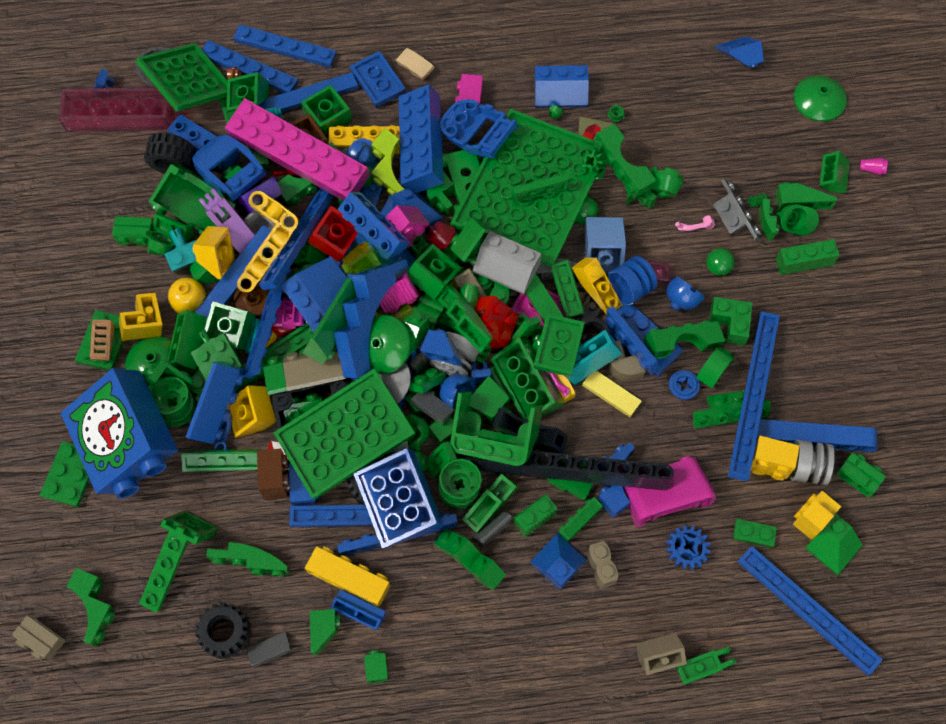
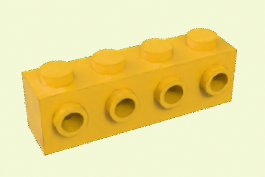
M356 125L353 127H329V144L332 142L338 150H342L345 148L349 149L355 140L361 138L368 139L373 143L384 128L399 138L400 142L399 126L373 125L361 127ZM400 145L394 154H400Z
M316 546L305 566L307 573L378 608L380 607L390 588L387 577L380 573L374 575L369 572V568L361 564L358 566L353 565L349 558L343 555L339 558L333 555L334 552L323 546L321 549Z

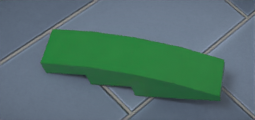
M451 284L446 285L437 300L447 309L446 314L456 323L455 328L480 353H483L493 339L491 334L464 297Z

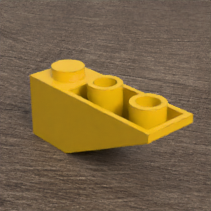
M585 257L572 267L580 284L606 315L608 308L614 306L617 310L622 306L597 258Z

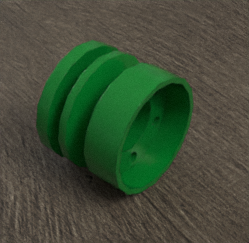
M164 377L157 380L151 386L150 392L166 426L180 427L187 424L193 418L196 402L189 388L181 379Z
M454 459L446 463L441 469L438 494L445 505L457 510L465 509L477 500L482 481L481 473L477 466L465 459ZM459 485H461L462 488H460L459 490H457L456 487H458Z

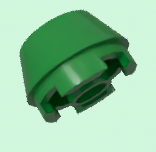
M653 167L651 170V174L657 181L650 191L660 198L675 197L684 184V175L679 176V171L666 167L665 170H658L657 167Z

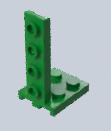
M187 511L164 518L160 527L169 532L139 602L140 605L155 613L159 612L162 608L188 542L196 545L215 536L219 529Z

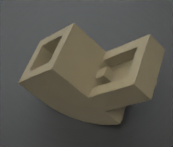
M620 340L616 341L622 355L609 363L608 368L615 378L626 382L643 379L645 370L640 366L635 355L625 357Z

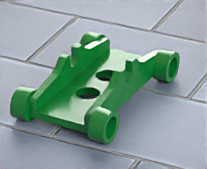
M464 150L449 154L442 153L443 168L447 167L450 180L454 184V195L458 202L457 205L453 206L454 215L467 192L466 186L471 184L480 167L478 159L483 158V156L473 155ZM468 169L471 174L465 177L461 175V171Z

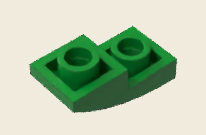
M762 199L759 206L760 223L768 241H772L775 234L778 235L779 224L776 223L777 216H772L773 207L770 206V199Z
M547 479L549 483L559 490H567L581 501L586 499L593 483Z

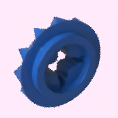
M686 370L675 372L669 380L668 388H670L671 394L675 395L678 399L688 400L694 398L700 388L697 376ZM685 380H687L686 386L689 388H685L683 391H681V385H679V383L682 384L683 382H685Z

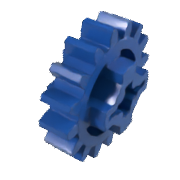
M683 525L682 531L676 528L674 530L675 534L670 533L669 538L671 540L666 541V545L670 547L666 549V553H671L669 560L675 559L674 566L682 564V570L686 566L693 570L694 565L699 568L702 565L701 561H707L705 555H709L711 551L706 548L711 544L710 542H705V539L708 537L707 535H700L701 529L696 532L694 531V526L687 530L686 525ZM676 540H678L677 543L679 544V548L677 550H675ZM685 545H686L687 547H688V546H691V547H692L691 550H690V549H685V548H684ZM698 546H701L700 556L697 551Z

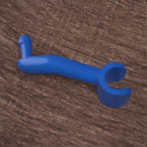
M232 417L226 422L224 435L221 442L216 443L215 450H219L221 447H224L223 450H228L226 443L232 425Z

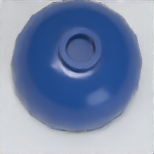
M674 276L667 286V298L671 301L669 305L677 311L680 309L685 311L693 310L705 298L698 290L695 292L690 284L677 276Z
M452 374L440 384V400L456 410L459 392L472 391V396L476 391V383L472 381L474 379L462 374Z

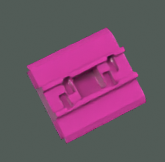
M284 298L276 311L277 319L273 326L283 327V329H296L295 326L304 325V318L291 299L286 300Z

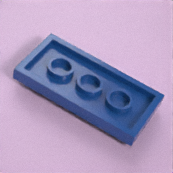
M622 305L617 310L643 344V339L651 329L658 328L633 305ZM608 326L610 335L615 341H618L619 338L616 331ZM624 341L621 342L622 347L629 352ZM675 343V349L667 358L656 359L658 361L657 371L652 374L658 378L684 350Z

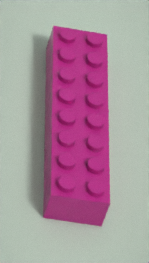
M245 98L225 126L229 136L343 201L350 192H360L370 176L369 170L365 165Z

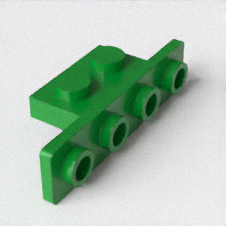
M745 391L707 396L706 403L709 409L693 412V427L696 429L739 422ZM764 400L761 418L770 416L769 400Z

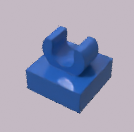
M101 69L92 91L100 93L102 88L106 92L112 90V87L106 83L113 85L115 80L107 77L108 71Z
M483 362V369L480 370L476 368V363H473V370H471L473 382L481 384L488 376L491 377L490 368L487 369L486 362Z

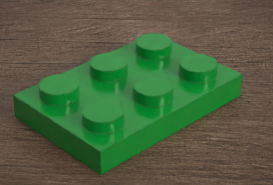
M95 310L75 358L77 364L110 371L115 367L125 342L122 341L119 327L120 316ZM93 320H111L115 325L110 361L90 360ZM98 343L97 345H106V343ZM97 350L96 353H105V351Z
M547 314L533 368L572 377L585 322Z
M65 441L61 442L39 496L79 508L90 479L74 444Z

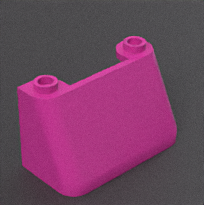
M686 456L681 458L679 462L669 464L674 470L673 486L668 490L622 486L625 495L630 501L628 507L636 528L644 526L646 521L651 519L654 521L660 516L691 507L698 508L699 505H701V508L712 505L716 499L715 492L696 458Z

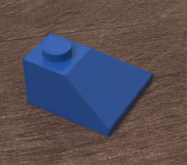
M746 36L715 45V49L747 67H756L758 63L764 62L760 40Z
M408 188L393 194L392 210L397 205L418 207L429 225L443 220V217L421 195Z
M557 533L530 563L561 590L587 562V559Z

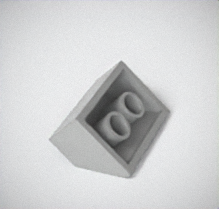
M490 231L481 245L473 272L524 294L541 264V253Z

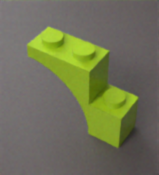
M384 128L371 144L372 153L379 159L383 158L371 173L373 181L380 187L382 185L388 189L387 192L393 197L394 193L405 190L397 182L392 171L393 156L400 142L399 138Z

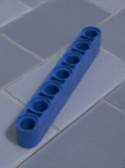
M760 419L757 439L759 436H764L795 444L797 439L811 441L813 448L819 442L823 443V446L825 444H832L834 449L872 452L878 449L877 429L870 427Z

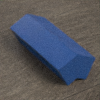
M341 589L335 596L331 609H335L337 612L374 630L381 626L386 616V611Z

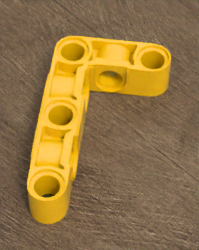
M261 191L253 192L249 196L248 203L260 215L270 219L275 226L237 281V288L245 293L252 291L262 279L298 225V219L293 213ZM253 196H260L262 204L255 205L252 201ZM289 217L293 220L294 224L292 227L285 226V218ZM264 248L272 250L271 258L263 256L262 251ZM248 279L251 282L250 288L243 289L241 287V280Z

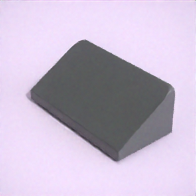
M429 391L423 394L417 393L411 399L414 406L442 426L455 411Z
M504 511L499 512L478 533L473 535V539L481 547H484L511 523L512 516Z
M286 632L246 648L250 664L253 668L293 652Z

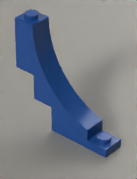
M406 259L391 260L352 275L357 298L343 303L348 326L333 332L344 377L357 380L371 371L369 337L372 321L382 298L397 282L395 274L401 273V269L408 267Z

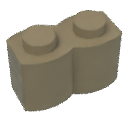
M604 541L590 545L587 554L588 561L592 568L595 569L594 576L598 586L603 589L615 585L618 580V571L615 564L611 561V552L608 545Z

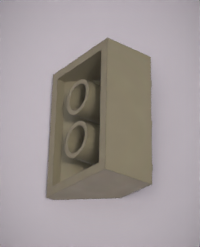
M335 345L333 348L336 352L332 359H326L324 365L303 353H290L283 358V367L287 391L346 379L343 376L337 346Z

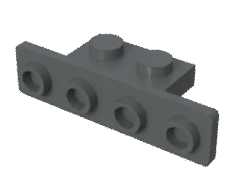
M722 178L721 182L728 195L713 205L728 232L734 235L747 226L753 238L761 242L760 235L762 232L757 225H753L751 213L743 208L745 203L740 195L737 196L735 194V185L731 180L728 182L725 178Z

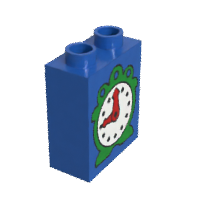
M112 368L61 412V416L96 494H115L118 499L134 495L140 489L138 483L145 477H152L163 472L167 468L165 461L178 451L141 371Z

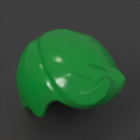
M408 414L406 419L416 433L414 437L407 440L408 447L411 450L419 451L420 446L428 439L429 424L425 419L417 415Z

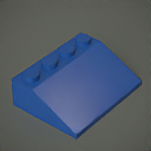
M330 256L295 274L281 284V287L314 332L347 277Z
M406 448L353 473L382 549L423 535L444 525L415 451Z

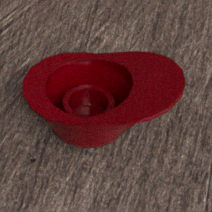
M441 221L436 222L433 226H428V242L431 245H435L441 251L444 250L454 238V226Z

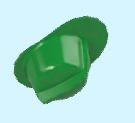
M798 204L787 205L781 212H777L782 229L788 233L806 236L811 234L818 226V213L810 207Z
M146 231V236L149 238L147 250L149 254L164 255L174 249L175 244L172 238L158 231Z

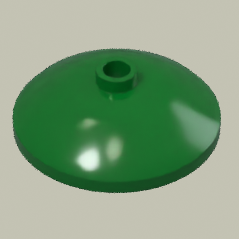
M814 75L807 77L797 85L794 91L793 98L797 110L806 118L817 122H827L838 118L843 113L847 104V95L844 88L836 80L827 76Z
M389 315L376 316L373 318L369 337L371 370L375 368L379 374L395 372L404 365L411 351L410 333L405 324L398 318Z
M159 336L139 341L131 348L126 357V370L141 371L142 373L146 367L149 368L155 362L161 359L167 360L172 340ZM154 356L153 360H148L149 357Z

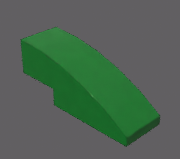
M501 474L462 520L478 533L505 505L519 486L505 474Z

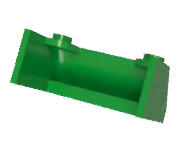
M472 391L459 392L450 441L453 451L458 454L514 466L526 463L538 437L543 405L531 407L529 422L521 425L518 435L513 436L481 429V416L477 412L469 411Z

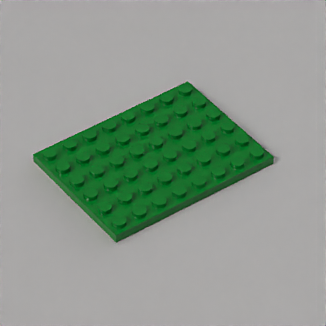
M509 109L506 117L510 121L516 120L517 130L514 129L496 152L494 159L484 157L450 225L462 231L463 228L461 226L467 218L475 217L491 228L493 233L541 253V263L548 266L554 265L599 172L597 169L590 172V168L584 167V160L582 159V157L587 155L586 150H593L595 146L593 140ZM554 175H567V190L514 203L512 199L513 187L519 184H529L538 179L551 178Z

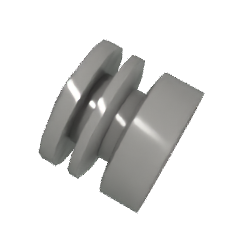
M447 332V336L454 342L462 365L457 366L432 359L430 364L437 370L446 372L447 376L452 374L468 376L467 371L472 369L468 362H474L479 351L465 337Z
M797 439L795 445H799L796 468L790 474L791 480L806 483L809 475H811L813 484L819 482L821 485L827 486L834 469L833 445L825 444L823 446V443L818 442L813 451L811 441Z

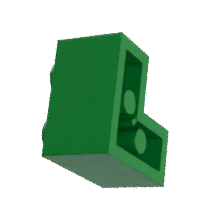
M714 297L710 306L709 321H718L719 325L727 326L726 343L745 346L749 338L752 302Z

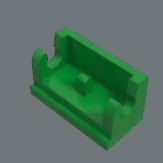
M163 210L154 214L153 230L171 238L169 232L173 230L176 237H178L175 229L180 228L186 242L195 236L196 232L191 231L196 226L195 224L185 225L165 216L167 211Z

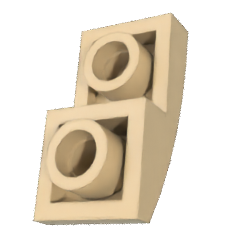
M408 48L396 59L398 65L410 70L412 75L422 80L435 68L426 59Z

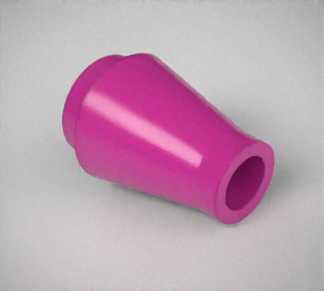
M883 157L861 159L860 170L877 175L886 174L888 159H883Z

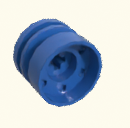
M639 256L630 258L622 265L608 272L607 275L619 300L626 306L637 302L641 297L652 292L657 287V277L653 268L645 259Z

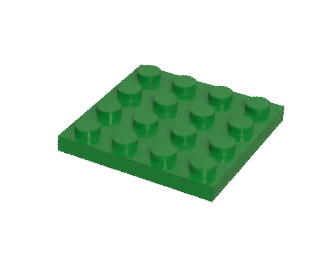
M196 43L137 57L136 64L176 112L227 97V79Z

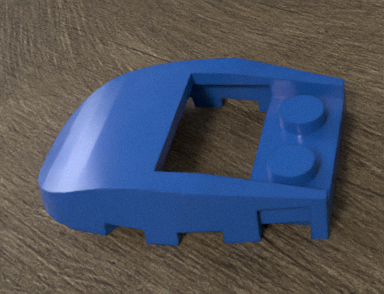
M463 99L454 103L440 121L441 131L453 144L470 154L493 159L496 157V152L513 130L518 128L516 120H508L506 114L502 111L498 112L493 109L492 105H481L478 101ZM487 119L495 122L478 145H468Z
M221 135L212 139L193 156L195 169L203 177L205 183L216 188V191L221 194H228L231 201L237 199L266 175L265 170L251 151L229 135ZM238 149L250 160V163L223 184L211 170Z

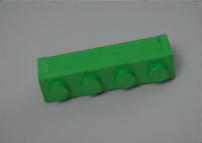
M595 497L589 498L585 502V506L583 508L580 507L576 511L577 514L575 516L572 515L567 520L568 523L566 525L563 524L559 528L558 534L569 542L602 509L603 505Z

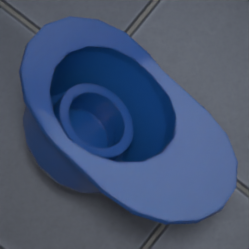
M365 138L355 140L346 153L347 156L366 167H371L376 158L372 153V142Z

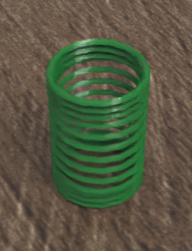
M762 193L749 197L750 207L760 205L762 199H767L766 194Z

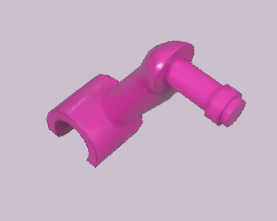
M545 371L550 375L556 388L566 397L570 393L569 388L560 383L555 373Z

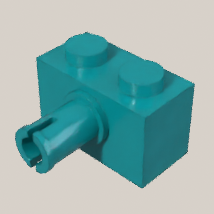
M180 228L175 229L178 237H176L173 230L169 232L176 248L164 254L173 273L192 265L196 261V256L193 253V244L197 240L186 243Z

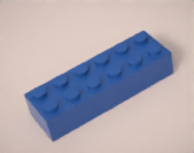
M430 84L399 96L401 185L416 193L444 183L442 131L440 129V95Z

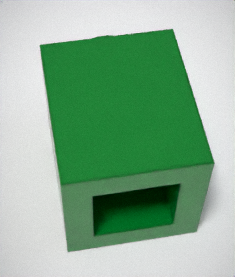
M381 650L370 651L369 655H364L367 683L389 681L386 654L381 653Z

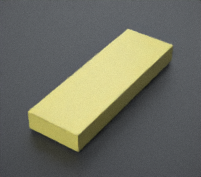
M598 371L588 376L583 382L582 386L628 417H631L641 404L640 399Z

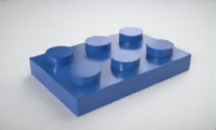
M380 51L349 66L350 71L375 108L406 93V88Z

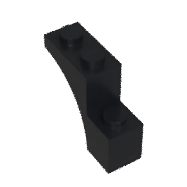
M498 408L492 426L501 433L517 436L520 426L529 421L510 413L504 408ZM540 425L538 437L534 445L542 452L563 454L568 436L557 427Z

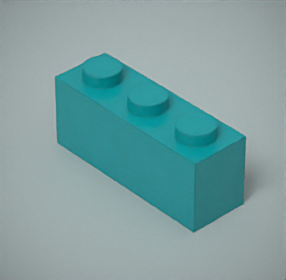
M604 330L578 348L572 377H565L573 385H576L622 355L614 338Z

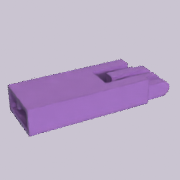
M213 188L211 193L215 196L214 198L207 193L205 196L209 202L206 203L202 197L199 201L206 208V214L217 227H229L232 245L241 254L255 234L224 196L221 198ZM222 207L230 216V218L226 219L225 222L220 218V216L223 217L226 215L221 210Z

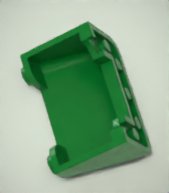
M178 163L171 164L148 201L152 204L151 207L158 212H162V210L168 211L187 224H195L194 228L198 230L199 234H202L207 226L217 227L206 214V208L199 201L202 197L206 203L209 202L205 196L207 193L214 198L215 196L211 193L214 187L209 186L203 178ZM217 191L221 198L224 196L233 209L236 210L239 202L236 199L231 201L228 194H221ZM222 207L221 210L226 215L223 217L220 216V218L225 222L226 219L230 218V216Z

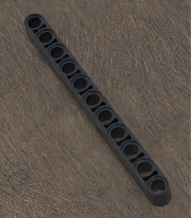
M531 451L526 463L514 466L456 453L457 459L471 461L481 472L655 490L670 489L673 486L674 480L673 468L670 465L661 463Z

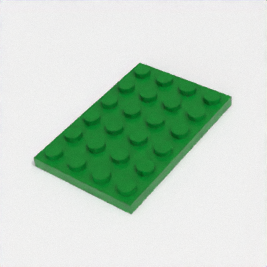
M375 368L273 432L313 500L416 435Z

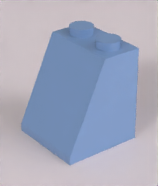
M586 217L585 257L597 258L605 274H608V272L624 263L626 241L623 218Z

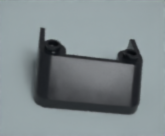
M349 378L272 394L277 428L280 429L284 426L281 411L288 410L292 406L293 396H298L300 399L312 393L323 394L332 392V394H335L350 384Z

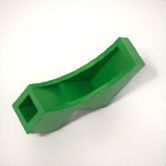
M447 528L433 543L438 549L448 554L467 569L482 585L491 590H494L506 576L492 559L482 555L467 538Z
M76 568L66 587L82 599L87 610L88 626L83 641L97 647L98 643L100 644L105 637L104 631L107 625L115 617V608L95 599L102 591L103 580Z

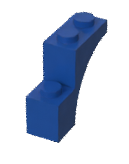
M631 442L627 445L622 444L616 448L615 454L611 457L607 455L604 458L627 460L633 454L635 447ZM607 485L599 492L598 501L614 519L628 508L630 501L625 495L622 486L610 485L611 487Z

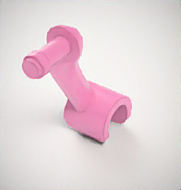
M705 216L703 223L686 225L676 222L675 225L678 230L692 231L701 228L712 229L715 226V222L710 216Z

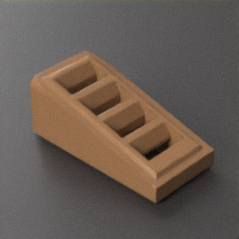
M111 320L92 321L91 361H110L115 325ZM98 343H106V345H97V344H98ZM96 351H105V353H96Z

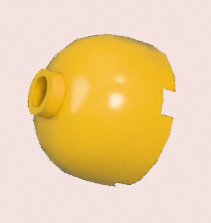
M189 277L176 280L168 291V301L176 313H181L185 310L195 313L207 298L203 285Z

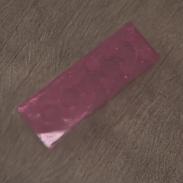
M156 87L62 89L58 120L65 131L168 129L172 123L173 107Z

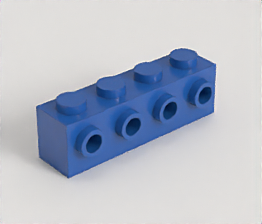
M181 114L167 129L168 133L180 136L191 143L192 147H194L193 153H196L209 141L217 137ZM238 150L234 151L214 168L224 171L227 167H232L240 158Z
M350 192L338 208L343 214L342 217L346 221L351 222L355 226L354 229L359 234L364 235L367 238V242L371 246L376 247L380 256L386 260L398 259L410 243L361 192Z

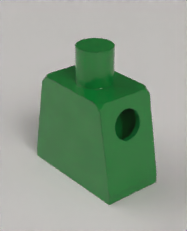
M489 376L471 396L469 411L477 412L483 420L493 424L498 408H504L514 414L507 409L510 402L509 396Z

